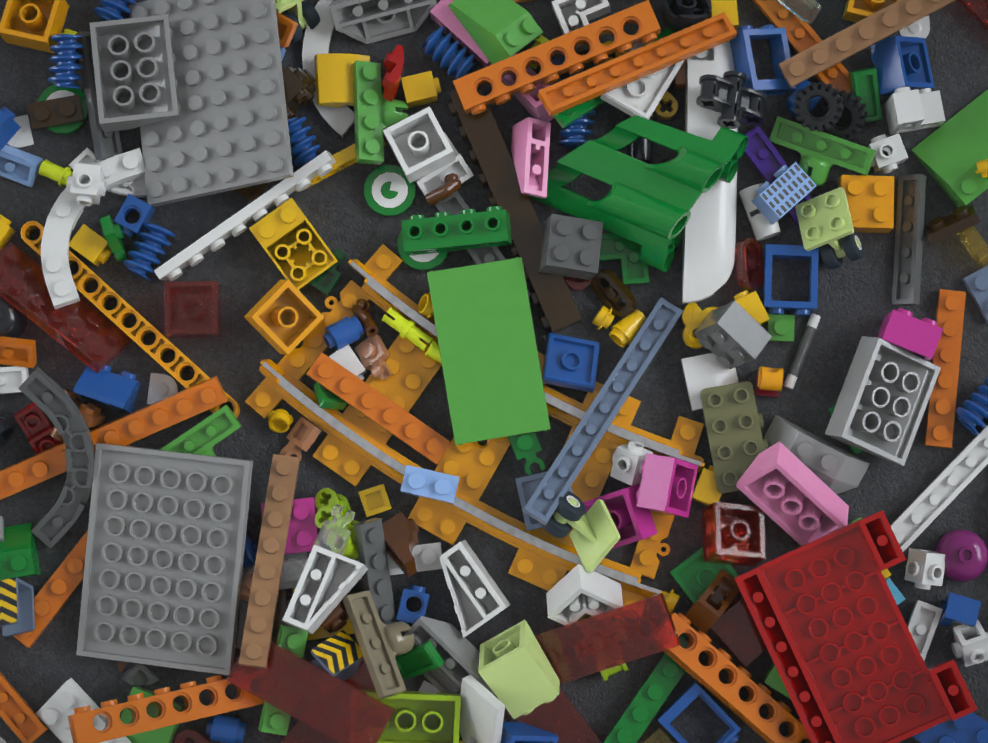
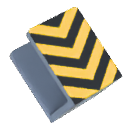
M17 577L0 581V627H2V634L5 637L35 630L33 586Z
M342 630L312 648L311 654L316 659L304 665L301 672L322 694H325L355 675L364 657L360 647Z

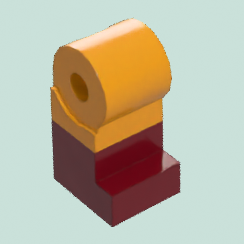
M759 367L756 370L754 395L778 398L779 391L782 390L784 369Z

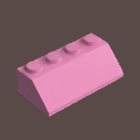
M780 441L759 453L736 484L738 489L801 546L847 526L849 506Z

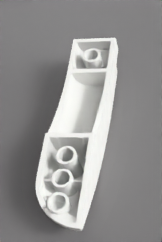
M730 41L685 59V132L711 141L721 128L717 124L721 113L702 108L696 104L701 90L699 78L706 74L723 78L725 72L735 71ZM737 171L730 183L718 180L710 190L702 193L690 210L691 216L684 227L682 237V304L694 303L709 298L727 282L731 275L735 261Z

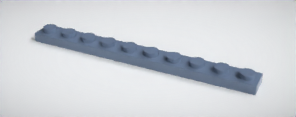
M662 297L659 299L524 507V513L546 526L559 505V497H564L680 318L683 310Z

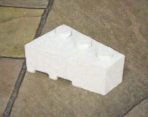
M466 540L460 541L439 556L447 586L450 589L454 602V609L461 625L463 638L511 605Z
M314 545L285 612L283 621L292 627L313 634L365 574L368 568L363 563Z

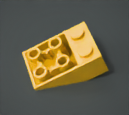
M292 198L249 228L285 279H288L298 290L338 262Z

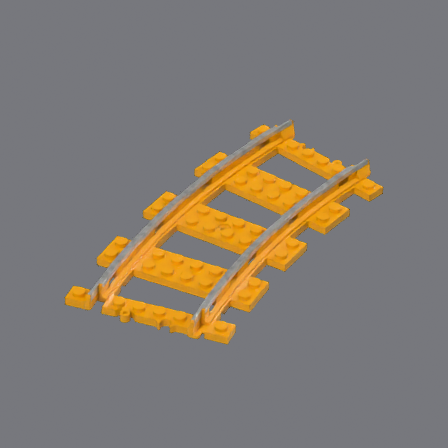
M384 244L380 246L365 265L357 259H350L348 261L349 266L365 279L364 285L360 287L351 280L340 292L339 302L334 296L327 297L325 306L331 311L322 313L324 318L303 339V345L300 348H294L278 364H275L271 359L262 360L259 371L266 378L245 401L264 419L282 400L286 401L300 414L328 434L313 454V457L355 487L371 465L401 485L406 465L422 467L387 446L386 444L392 437V434L351 405H348L343 414L337 409L320 408L315 392L303 384L300 379L307 373L321 352L324 353L328 349L323 339L325 327L346 316L349 318L355 316L352 312L353 304L356 305L358 299H365L368 302L371 300L386 313L389 308L393 307L394 310L410 321L412 319L416 322L415 326L430 337H433V341L438 343L434 316L430 319H425V316L418 313V305L387 281L403 263V260ZM398 335L388 349L390 356L384 360L392 375L385 381H382L380 376L375 378L371 373L365 383L407 412H410L442 364L425 356L427 349L423 352L407 338L403 339ZM422 338L420 339V341H422L428 347L430 346V344L427 343L425 340H423ZM538 352L542 375L545 355ZM595 381L593 393L587 392L582 404L543 383L548 416L572 427L565 444L604 386L603 384ZM629 396L571 485L573 493L583 502L599 497L612 469V457L618 446L628 444L630 441L643 444L647 450H654L652 451L654 455L673 457L698 465L697 473H699L704 468V459L694 454L704 424L678 416L671 440L631 425L641 401ZM508 436L489 439L484 446H480L477 441L455 445L453 437L451 445L443 455L435 471L460 478L454 505L419 497L407 519L412 518L419 527L451 545H454L463 527L468 523L518 548L508 574L547 591L551 590L564 578L567 570L571 571L578 564L583 566L569 536L570 532L563 538H557L549 534L544 528L527 531L525 523L479 501L511 444ZM650 510L658 534L638 541L630 567L603 558L593 570L621 583L623 609L614 616L615 618L640 625L648 597L655 600L662 597L664 591L640 584L641 576L650 579L655 578L660 562L656 554L666 556L670 552V546L660 542L669 535L674 519L673 515L661 514ZM662 547L666 549L665 552L661 551Z

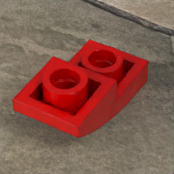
M399 44L392 53H387L383 62V66L386 67L382 86L385 87L383 98L391 102L397 94L404 64L403 46Z
M34 402L14 414V418L27 436L28 442L36 454L62 443L50 435L53 426L45 413Z

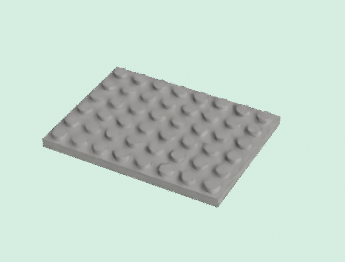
M147 0L136 3V5H129L131 10L130 18L169 15L179 117L140 127L143 162L146 169L144 173L147 203L156 207L294 177L275 0Z
M96 443L76 655L229 676L233 674L253 460Z

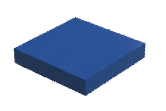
M548 333L542 372L543 383L593 393L600 342Z

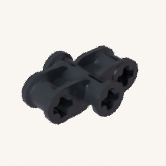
M727 71L723 74V78L711 74L702 75L699 78L701 90L696 104L702 108L720 112L721 116L717 120L719 126L736 129L741 126V121L750 125L764 123L763 105L767 102V95L743 87L747 78L744 73Z

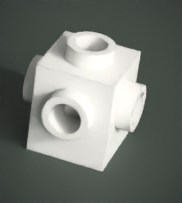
M899 133L890 137H886L885 134L879 135L871 139V144L868 145V148L876 150L871 165L875 173L883 171V174L895 171L898 169V164L904 163L908 159Z
M74 163L73 175L68 176L67 192H70L73 202L81 206L100 204V197L105 196L107 186L106 180H103L104 173L101 165Z
M635 441L618 446L612 457L613 465L610 476L631 486L641 483V467L645 461L646 453L653 454V452L645 449L643 444Z
M909 548L904 580L915 582L914 587L930 590L931 585L942 586L945 573V554Z
M977 620L974 627L963 624L953 627L955 642L951 643L952 650L956 658H961L965 667L988 660V632L984 631L979 620Z

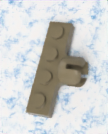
M370 590L347 595L342 600L379 700L402 694L406 691V687L395 656L408 653L414 647V634L402 636V632L412 630L411 627L403 621L391 624L382 623Z

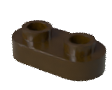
M602 269L591 279L593 291L609 309H613L612 313L614 315L625 317L635 309L636 300L634 295L613 271Z

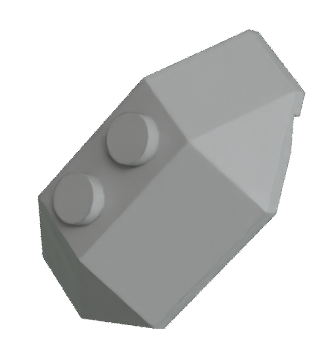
M335 0L329 6L337 31L343 32L365 44L417 31L437 3L436 0Z
M775 415L764 436L767 440L768 448L780 441L836 494L858 487L870 465L869 462L778 415Z
M421 616L411 626L412 630L406 631L405 636L414 634V646L430 640L443 659L444 663L439 668L423 673L440 692L460 694L462 678L472 675L495 696L494 692L478 673L480 652L465 637L463 638V635L452 624Z

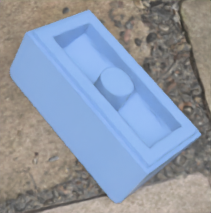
M5 145L0 151V176L32 187L43 158Z

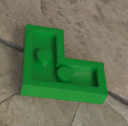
M614 233L602 234L599 262L621 260L622 282L625 286L649 284L648 265L640 261L642 245Z

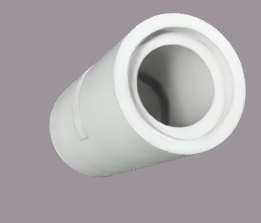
M763 183L750 186L739 192L757 241H762L781 233L778 221L772 225L752 203V200L758 196L755 191Z

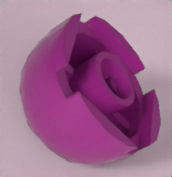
M956 529L945 533L934 548V552L945 554L944 576L954 582H967L977 578L984 571L988 562V549L985 542L976 533L969 530Z

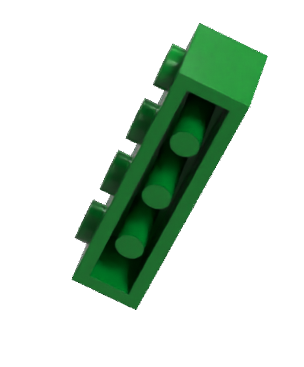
M501 206L487 207L485 212H476V209L461 210V214L450 215V212L435 213V217L425 218L424 215H411L409 220H402L404 252L412 256L512 245L510 214L506 209L502 210Z

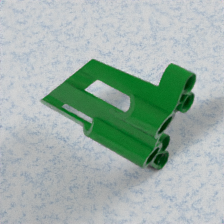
M634 115L615 125V128L603 137L594 141H587L558 160V165L548 172L546 198L543 199L528 195V197L577 218L603 222V229L642 245L640 261L642 263L666 272L674 259V248L677 247L683 237L684 227L691 216V208L702 193L710 190L718 180L730 183L733 180L738 168V159L746 150L748 136L726 127H721L711 141ZM642 137L676 151L677 157L665 163L647 164L618 151ZM583 174L612 185L611 191L599 201H594L563 187L575 181Z

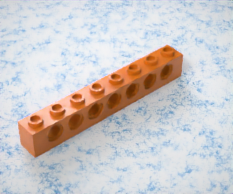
M646 0L458 78L453 83L466 114L471 112L472 115H476L487 110V105L495 102L497 105L511 100V95L519 92L521 95L530 93L540 83L544 82L545 85L554 83L564 73L576 74L584 70V65L591 62L594 65L600 64L608 60V55L615 52H618L619 55L632 50V45L653 42L657 39V35L660 34L661 28L649 0ZM627 24H635L639 30L634 35H628L623 29ZM603 34H610L614 37V41L610 45H603L599 38ZM586 44L590 50L586 55H578L575 52L576 46ZM555 54H562L565 57L564 63L559 66L552 64L550 60ZM531 64H537L541 67V71L535 76L529 75L526 69ZM507 74H513L517 78L516 82L511 86H506L502 83L503 77ZM483 84H488L492 87L491 93L487 96L478 94V88Z
M681 613L668 614L649 637L654 644L767 743H800L803 739L807 743H811L800 718L798 720L790 714L792 710L781 701L777 703L770 696L772 693L767 687L761 683L757 685L750 679L752 675L742 666L736 667L730 661L731 656L721 648L717 650L711 645L709 636L700 630L698 632L690 626L691 621ZM681 634L686 635L689 640L686 648H682L678 643V638ZM702 651L709 658L706 666L701 665L698 659ZM722 669L726 670L729 676L725 684L719 680V672ZM741 687H745L748 690L749 696L746 701H742L739 697ZM763 704L767 706L769 711L765 719L759 714V708ZM782 722H785L789 729L785 737L779 732V726Z
M272 663L267 664V669L258 668V672L248 674V669L235 671L232 674V678L224 680L222 675L206 678V684L198 686L196 681L180 684L181 690L171 692L170 687L154 690L155 696L144 698L143 693L127 696L128 702L118 704L117 699L101 702L102 708L91 710L90 705L75 708V714L67 716L73 743H100L264 704ZM253 679H258L262 684V689L259 693H255L251 688ZM227 685L235 687L236 696L234 699H229L226 696L225 689ZM202 691H207L210 694L211 700L207 706L203 705L199 700V695ZM175 697H180L184 700L185 706L181 712L173 707ZM149 703H154L158 707L159 712L155 718L147 714L146 708ZM123 709H127L132 713V720L129 724H124L120 720V712ZM96 715L102 716L106 721V725L101 731L93 726V719Z

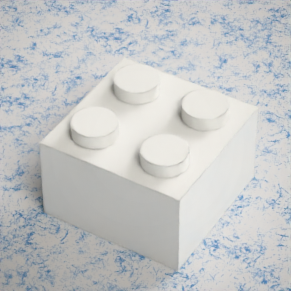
M430 106L383 130L409 183L456 160L454 151Z

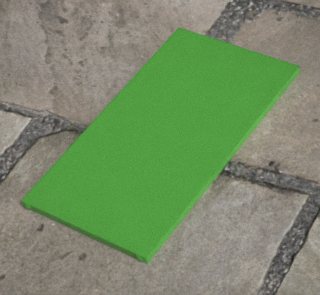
M522 257L427 272L455 445L550 430Z

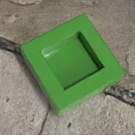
M768 314L770 319L767 321V332L772 336L768 342H794L795 315Z

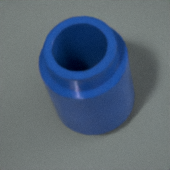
M346 316L325 327L323 339L328 348H334L338 351L348 344L350 345L359 340L360 336L364 334V330L356 316L350 318Z
M218 714L214 716V719L209 718L206 734L210 735L211 741L243 743L247 722H242L241 718Z

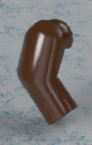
M451 173L446 175L444 178L446 184L425 195L427 202L431 206L445 200L460 189L461 181L458 180L457 174Z
M358 299L356 305L353 304L352 312L360 321L367 336L373 337L377 335L379 329L368 311L370 304L365 299Z

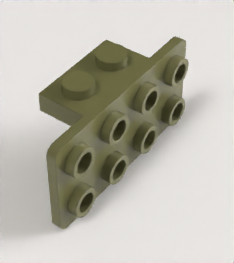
M749 381L705 388L700 392L717 490L722 494L741 491L736 487L738 480L758 454L768 449L767 440L762 438L761 428H764L762 413L757 411L753 385Z

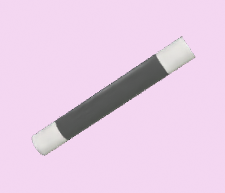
M811 313L783 385L787 389L793 390L820 321L821 317L819 315Z

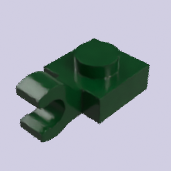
M337 248L333 255L338 262L309 282V284L329 296L343 275L337 271V268L347 256Z

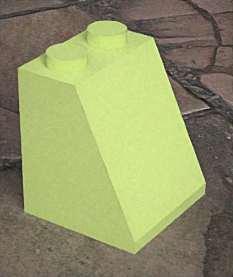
M525 620L480 644L478 673L497 698L505 705L513 719L521 715L530 714L537 706L549 703L559 695L560 680Z

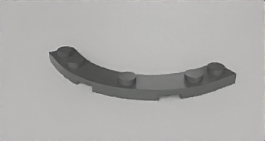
M37 367L18 389L49 417L58 433L62 435L66 447L67 478L63 490L55 505L31 530L36 537L51 549L72 527L86 506L92 490L95 452L89 428L76 404L56 382Z

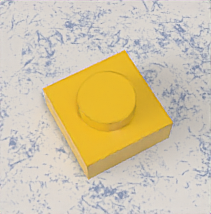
M384 484L359 492L367 518L392 509Z

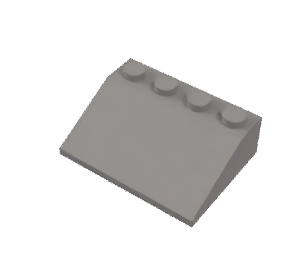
M169 15L90 23L98 116L102 130L104 132L129 130L179 117Z
M862 336L825 435L904 466L941 367L881 338Z

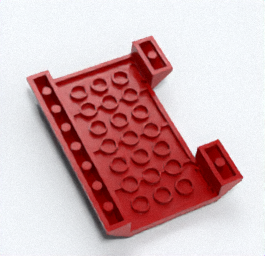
M883 510L855 521L734 578L811 743H898L947 720L952 719L954 721L978 710L954 659L929 668L924 663L881 572L906 560Z

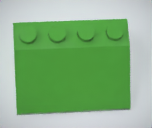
M988 89L911 150L957 208L967 206L988 189V177L982 178L981 173L975 172L977 170L976 162L988 159Z

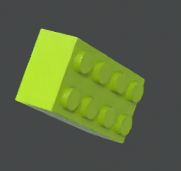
M352 689L349 743H459L461 695L459 693L405 691L402 694L379 700L376 690Z

